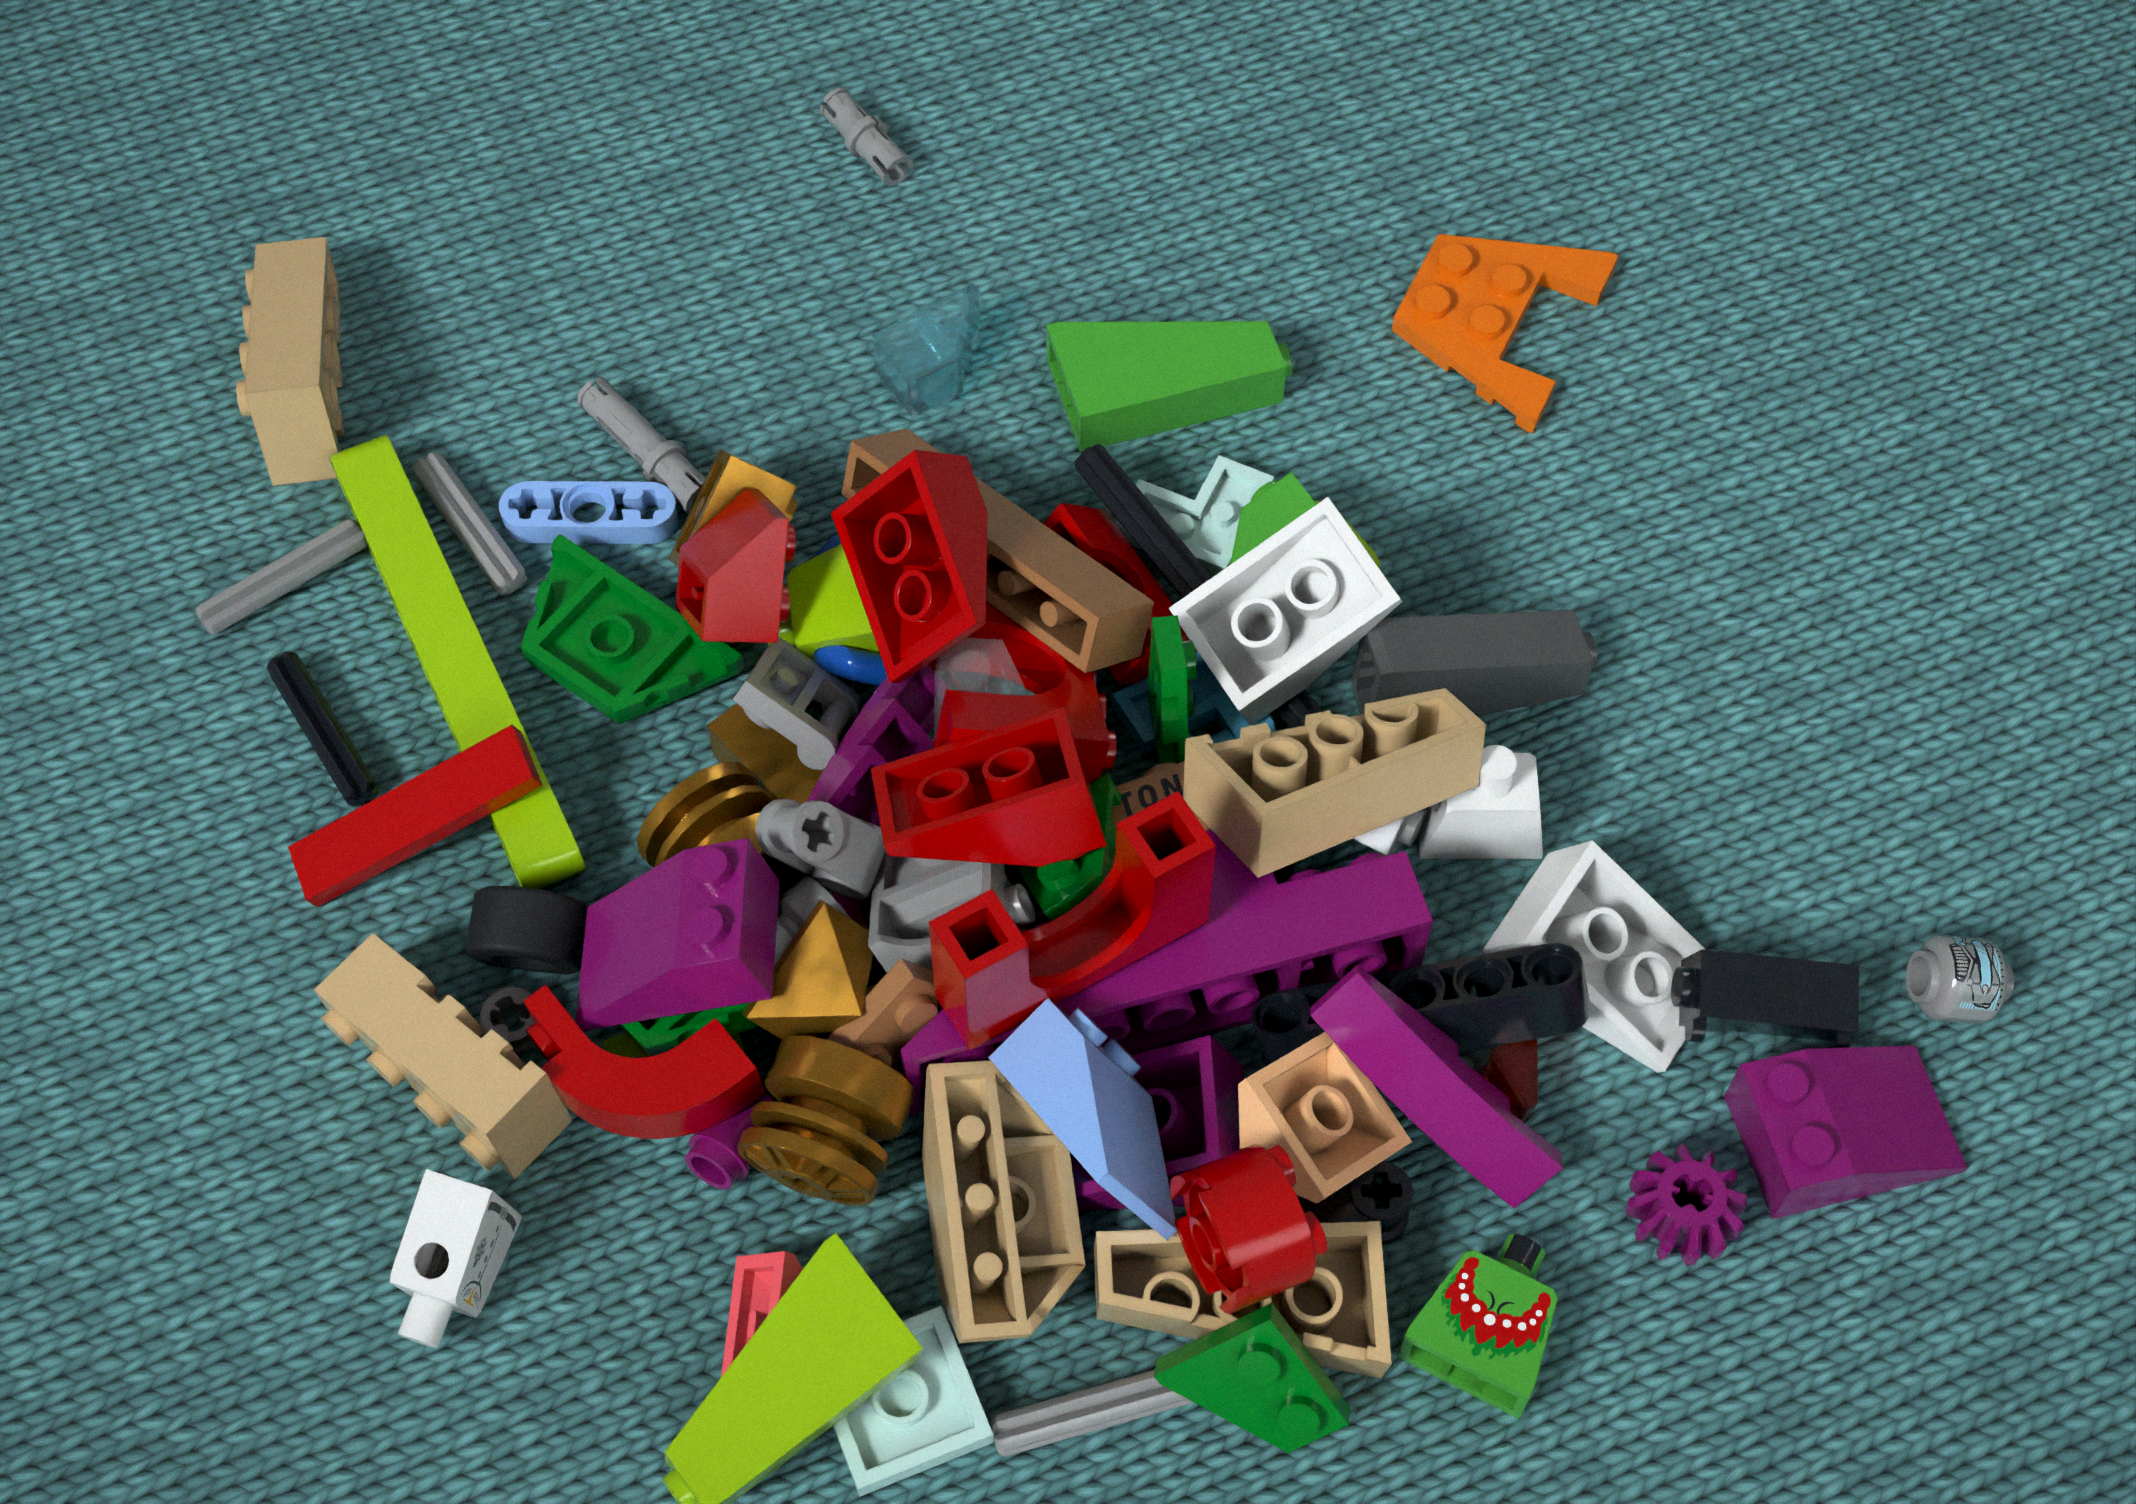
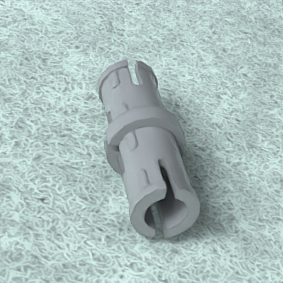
M840 87L830 91L823 98V101L833 111L825 104H820L819 110L821 115L844 137L845 147L854 157L859 158L861 156L887 186H894L904 181L910 173L900 163L907 169H912L913 160L887 134V126L878 116L874 115L872 118L867 114L846 88Z

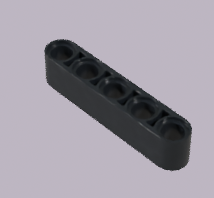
M1561 943L1541 944L1371 975L1456 1041L1459 1052L1566 1034L1583 1026L1588 1020L1591 1011L1582 958L1574 948ZM1339 981L1278 991L1265 996L1257 1002L1252 1009L1251 1021L1265 1067L1325 1032L1310 1016V1007Z

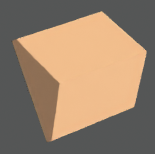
M1326 1032L1250 1075L1238 1084L1240 1149L1253 1144H1258L1265 1149L1276 1145L1283 1147L1291 1159L1295 1170L1296 1184L1292 1187L1296 1195L1316 1204L1412 1142L1373 1082L1350 1060Z

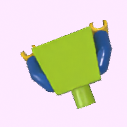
M836 534L807 562L791 569L788 574L787 586L790 595V610L787 622L779 623L778 636L790 645H796L800 652L834 676L880 686L887 673L839 535ZM934 671L939 677L942 675V672Z

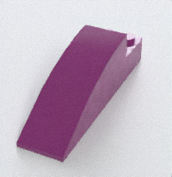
M1210 830L1207 833L1216 845L1208 922L1060 1001L1056 1005L1068 1016L1077 1008H1080L1108 1036L1101 1044L1103 1047L1113 1038L1132 1056L1252 1023V1009L1265 996L1278 991L1339 981L1356 965L1360 966L1370 975L1421 966L1433 919L1406 851L1388 856L1382 853L1365 854L1353 860L1346 867L1323 873L1317 869L1304 870L1289 877L1285 883L1277 884L1273 872L1258 878ZM1046 917L1029 930L1050 922V920ZM942 1009L901 1049L903 1076L911 1083L915 1091V1097L909 1114L913 1115L924 1112L926 1069L929 1064L990 1061L988 1057L1023 1022L969 1051L944 1009Z

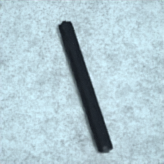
M1096 444L1086 448L1074 462L1076 471L1181 598H1184L1212 578L1103 445ZM1306 689L1274 710L1289 729L1305 726L1306 715L1324 712Z

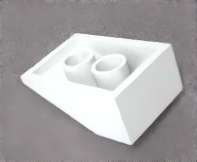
M1327 497L1169 607V610L1173 616L1178 615L1180 626L1188 638L1193 641L1195 648L1238 711L1253 725L1303 691L1402 601L1329 497Z
M1593 840L1548 853L1483 951L1486 954L1547 943H1561L1571 946L1578 951L1582 958L1591 1005L1590 1016L1582 1027L1655 1072H1665L1686 1039L1685 1027L1679 1026V1007H1675L1671 999L1673 974L1677 967H1681V960L1705 948Z

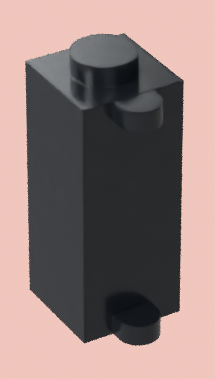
M1701 949L1681 960V967L1675 969L1671 983V999L1673 1005L1679 1007V1026L1685 1027V1038L1690 1042L1702 1043L1706 1035V1029L1825 1040L1828 1041V1048H1848L1851 1045V1035L1858 1032L1859 965Z

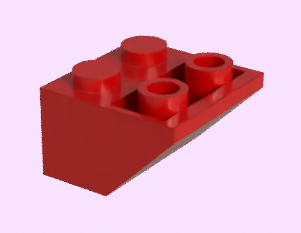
M745 489L680 547L676 608L702 641L778 643L779 623H786L788 620L790 595L788 587L783 585L785 562H791L795 553V529L793 524L788 523L789 519L759 489Z

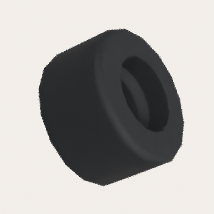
M487 886L478 889L474 894L466 941V954L476 961L495 967L563 975L581 972L587 908L589 905L582 900L567 895L533 888Z

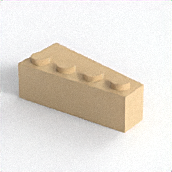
M327 237L256 244L254 269H246L245 271L246 289L251 305H243L242 308L243 325L248 342H241L239 346L240 362L245 376V380H239L236 384L240 413L242 417H252L273 486L336 479L337 477L329 456L340 452L336 437L344 436L343 414L339 410L337 387H342V368L337 343H341L339 282Z

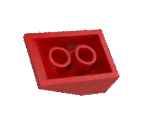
M913 450L831 512L890 683H901L986 624L988 512L967 456Z
M1064 707L871 768L883 844L888 856L1042 867L1061 860L1077 859L1089 851L1107 846L1086 770Z

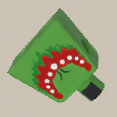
M1509 1234L1496 1260L1476 1250L1468 1249L1465 1251L1410 1324L1404 1336L1398 1358L1520 1419L1535 1388L1559 1295L1553 1288L1534 1280L1546 1255L1545 1250L1538 1243L1525 1236Z

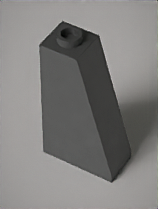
M1574 610L1384 618L1359 640L1351 688L1360 715L1364 714V705L1366 703L1446 688L1476 716H1482L1583 695L1591 670L1597 666V649L1590 632H1582Z

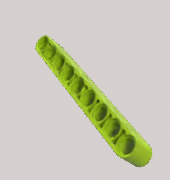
M387 434L330 455L329 459L357 524L364 533L368 549L459 751L466 750L511 724L523 734L542 786L488 815L520 887L542 890L586 871L583 858L569 825Z

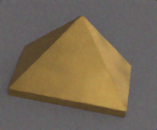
M820 899L774 966L772 999L750 1002L742 1014L750 1021L782 1040L790 1035L822 1038L861 1016L873 959V952L868 947L869 929Z

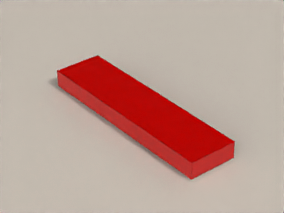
M511 724L288 846L306 901L319 907L542 786L522 732Z

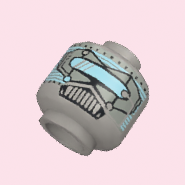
M1937 935L1928 939L1921 949L1914 952L1910 957L1906 970V988L1912 1001L1917 1003L1918 1007L1928 1018L1943 1022L1981 1024L1993 1019L2002 1008L2003 1003L2011 997L2014 988V974L2011 966L2005 962L2003 953L1993 941L1980 937Z

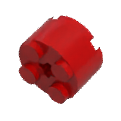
M1258 1144L1250 1145L1176 1175L1170 1183L1171 1201L1182 1196L1184 1198L1187 1215L1176 1219L1175 1223L1187 1258L1200 1284L1208 1295L1221 1290L1227 1297L1225 1302L1219 1307L1227 1314H1232L1311 1280L1315 1273V1257L1327 1252V1241L1323 1228L1312 1212L1304 1213L1292 1187L1296 1184L1293 1164L1286 1151L1280 1145L1268 1149Z

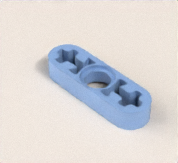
M523 481L506 489L499 500V511L505 531L512 539L521 543H553L554 539L561 534L575 544H655L672 536L679 523L676 501L672 491L665 485L657 482ZM585 503H598L606 508L603 516L594 522L585 523L573 518L574 511ZM556 505H560L562 520L554 519V516H557ZM616 505H624V509H621L623 520H618ZM527 506H537V509L532 511L531 518H520V515L525 513ZM647 507H658V510L653 514V519H642V515H645Z

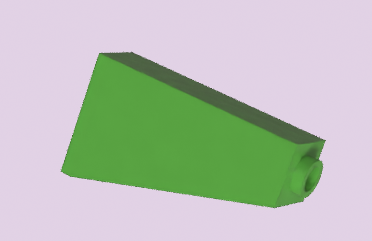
M1268 321L1055 322L1046 324V361L1080 452L1096 444L1109 446L1283 403L1285 380L1287 377L1292 376V362L1288 348L1284 342H1276Z

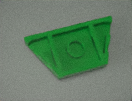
M559 534L554 539L551 547L553 560L546 581H541L535 599L537 611L533 619L528 622L521 644L522 654L525 661L616 723L622 724L738 675L745 668L741 653L724 642L702 641L679 612L563 535Z

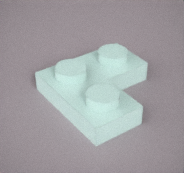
M1219 455L1195 500L1141 479L1138 480L1136 486L1209 574L1214 577L1231 563L1241 508L1251 501L1253 494L1261 486L1273 481L1274 476ZM1116 520L1115 524L1130 545L1140 548L1118 520Z

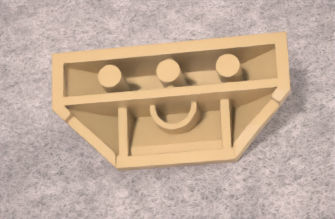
M991 1060L929 1064L926 1069L922 1161L938 1293L959 1343L1029 1338L1086 1266L1070 1151Z

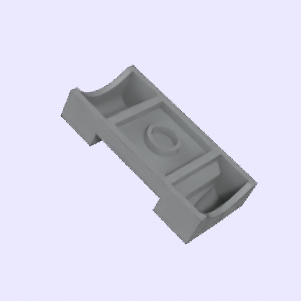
M885 852L872 885L868 947L887 973L901 958L932 969L929 921L990 889H993L1020 932L1027 931L1028 924L1035 921V910L1026 889L1019 883L1012 885L1004 873V864L888 856L887 852Z

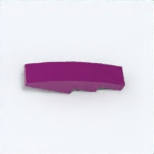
M928 664L901 683H890L888 675L838 745L835 755L829 760L807 802L815 800L830 803L832 806L855 818L862 819L881 828L871 768L930 750L934 745V741L928 736V733L940 718L945 690L949 688Z
M1356 965L1310 1007V1016L1350 1060L1416 1126L1465 1170L1513 1209L1563 1169L1561 1151L1511 1113L1509 1097L1459 1058L1458 1043L1360 966Z

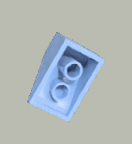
M1047 998L988 1058L1093 1179L1168 1241L1177 1231L1153 1100L1149 1093L1133 1077L1142 1067L1113 1038L1103 1047L1101 1044L1108 1036L1080 1008H1077L1068 1016Z

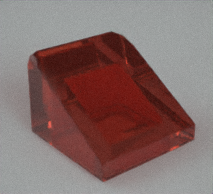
M1537 1039L1504 1044L1495 1048L1480 1074L1509 1097L1511 1113L1524 1123L1527 1122L1538 1103Z

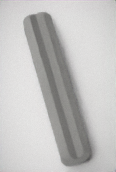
M430 452L425 458L417 459L413 465L417 481L496 591L506 596L513 593L516 589L523 588L527 582L524 567L442 454Z
M353 519L343 521L199 604L195 609L199 621L210 635L223 631L364 549L368 544L364 533Z
M1151 1370L996 1414L991 1418L990 1427L998 1453L1006 1457L1194 1402L1159 1384L1154 1377L1155 1370Z

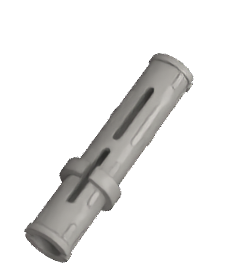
M604 377L595 378V384L601 389V392L591 381H588L578 393V406L595 419L644 469L642 474L649 482L661 483L668 487L677 502L689 514L694 504L693 500H696L706 477L684 457L687 455L686 450L676 441L667 440Z

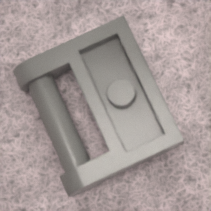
M779 636L778 643H770L732 699L743 707L745 714L755 724L765 729H774L797 745V755L800 761L806 767L813 770L825 769L831 757L836 753L839 745L838 739L844 728L851 726L862 710L861 698L854 689L819 667L816 662ZM812 698L822 705V717L819 722L804 712Z

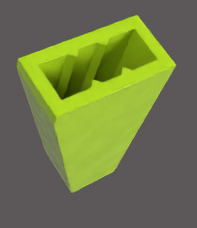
M837 1233L822 1243L664 1452L665 1462L671 1471L661 1479L678 1504L733 1503L919 1360L923 1347Z

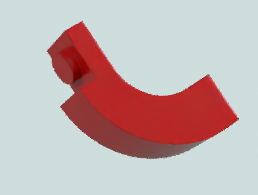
M546 984L523 1000L534 1021V1024L525 1031L543 1057L548 1061L540 1068L547 1073L562 1103L568 1109L588 1123L603 1130L622 1136L644 1139L673 1138L693 1134L727 1120L765 1093L756 1066L716 1018L667 1052L650 1057L629 1058L612 1054L594 1044L584 1034Z

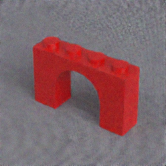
M986 601V624L928 663L933 671L1000 678L1018 684L1035 694L1018 696L946 689L934 741L935 748L1064 707L1089 784L1102 776L1103 769H1112L1116 756V734L1112 730H1107L1105 722L1106 697L1104 693L1097 692V670L1084 673Z
M1179 791L1117 823L1116 857L1111 871L1097 889L1062 916L1042 926L1020 932L993 889H990L929 921L935 997L969 1051L1025 1021L1047 998L1057 1004L1208 922L1216 845Z

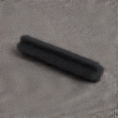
M285 651L280 657L272 658L267 664V670L272 681L346 803L352 807H358L365 801L374 799L378 794V786L375 783L374 777L299 655L293 651Z

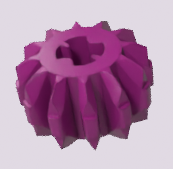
M1684 1143L1676 1147L1672 1159L1658 1150L1650 1155L1646 1163L1647 1170L1635 1171L1629 1186L1636 1195L1628 1199L1625 1206L1626 1216L1642 1220L1634 1233L1636 1242L1647 1241L1654 1237L1660 1242L1656 1251L1658 1260L1667 1259L1673 1249L1680 1251L1681 1258L1687 1267L1696 1264L1701 1251L1714 1260L1723 1255L1727 1248L1726 1240H1736L1740 1235L1744 1224L1737 1215L1741 1214L1745 1209L1747 1195L1731 1190V1187L1737 1180L1736 1169L1717 1172L1712 1168L1716 1158L1714 1150L1705 1152L1700 1161H1695Z

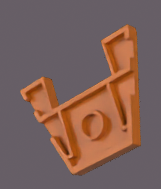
M1438 234L1394 315L1391 331L1447 373L1452 369L1456 370L1477 386L1475 394L1491 406L1496 402L1500 403L1516 415L1515 424L1533 434L1553 395L1556 381L1505 362L1502 359L1540 286L1597 306L1615 271L1619 255L1605 251Z

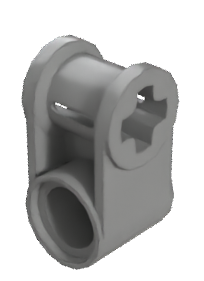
M784 798L773 800L764 806L757 819V841L761 849L770 857L810 876L826 889L854 899H868L886 852L880 827L855 818L832 806L830 803L815 800L803 804Z

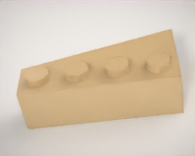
M1443 688L1366 703L1364 705V714L1351 717L1332 714L1330 710L1305 716V726L1271 732L1267 723L1242 727L1240 729V738L1213 743L1209 734L1190 737L1185 740L1183 799L1201 820L1259 878L1477 787L1479 784L1486 724L1451 692Z
M374 933L360 944L314 989L328 1010L321 1017L323 1023L346 1045L350 1046L359 1039L373 1052L366 1059L367 1062L393 1087H396L404 1080L415 1089L419 1095L413 1100V1103L437 1127L443 1129L451 1122L464 1133L466 1137L459 1144L488 1172L498 1164L510 1176L516 1179L573 1121L545 1071L531 1060L525 1064L512 1051L513 1047L493 1029H490L481 1037L485 1031L462 1004L449 994L439 1001L434 996L438 990L428 977Z
M1380 1221L1320 1223L1327 1241V1252L1315 1257V1273L1313 1278L1232 1314H1227L1219 1308L1227 1299L1221 1290L1208 1295L1200 1284L1184 1251L1178 1231L1168 1241L1154 1229L1096 1231L1094 1272L1097 1319L1197 1340L1273 1303L1319 1366L1382 1379L1392 1365Z

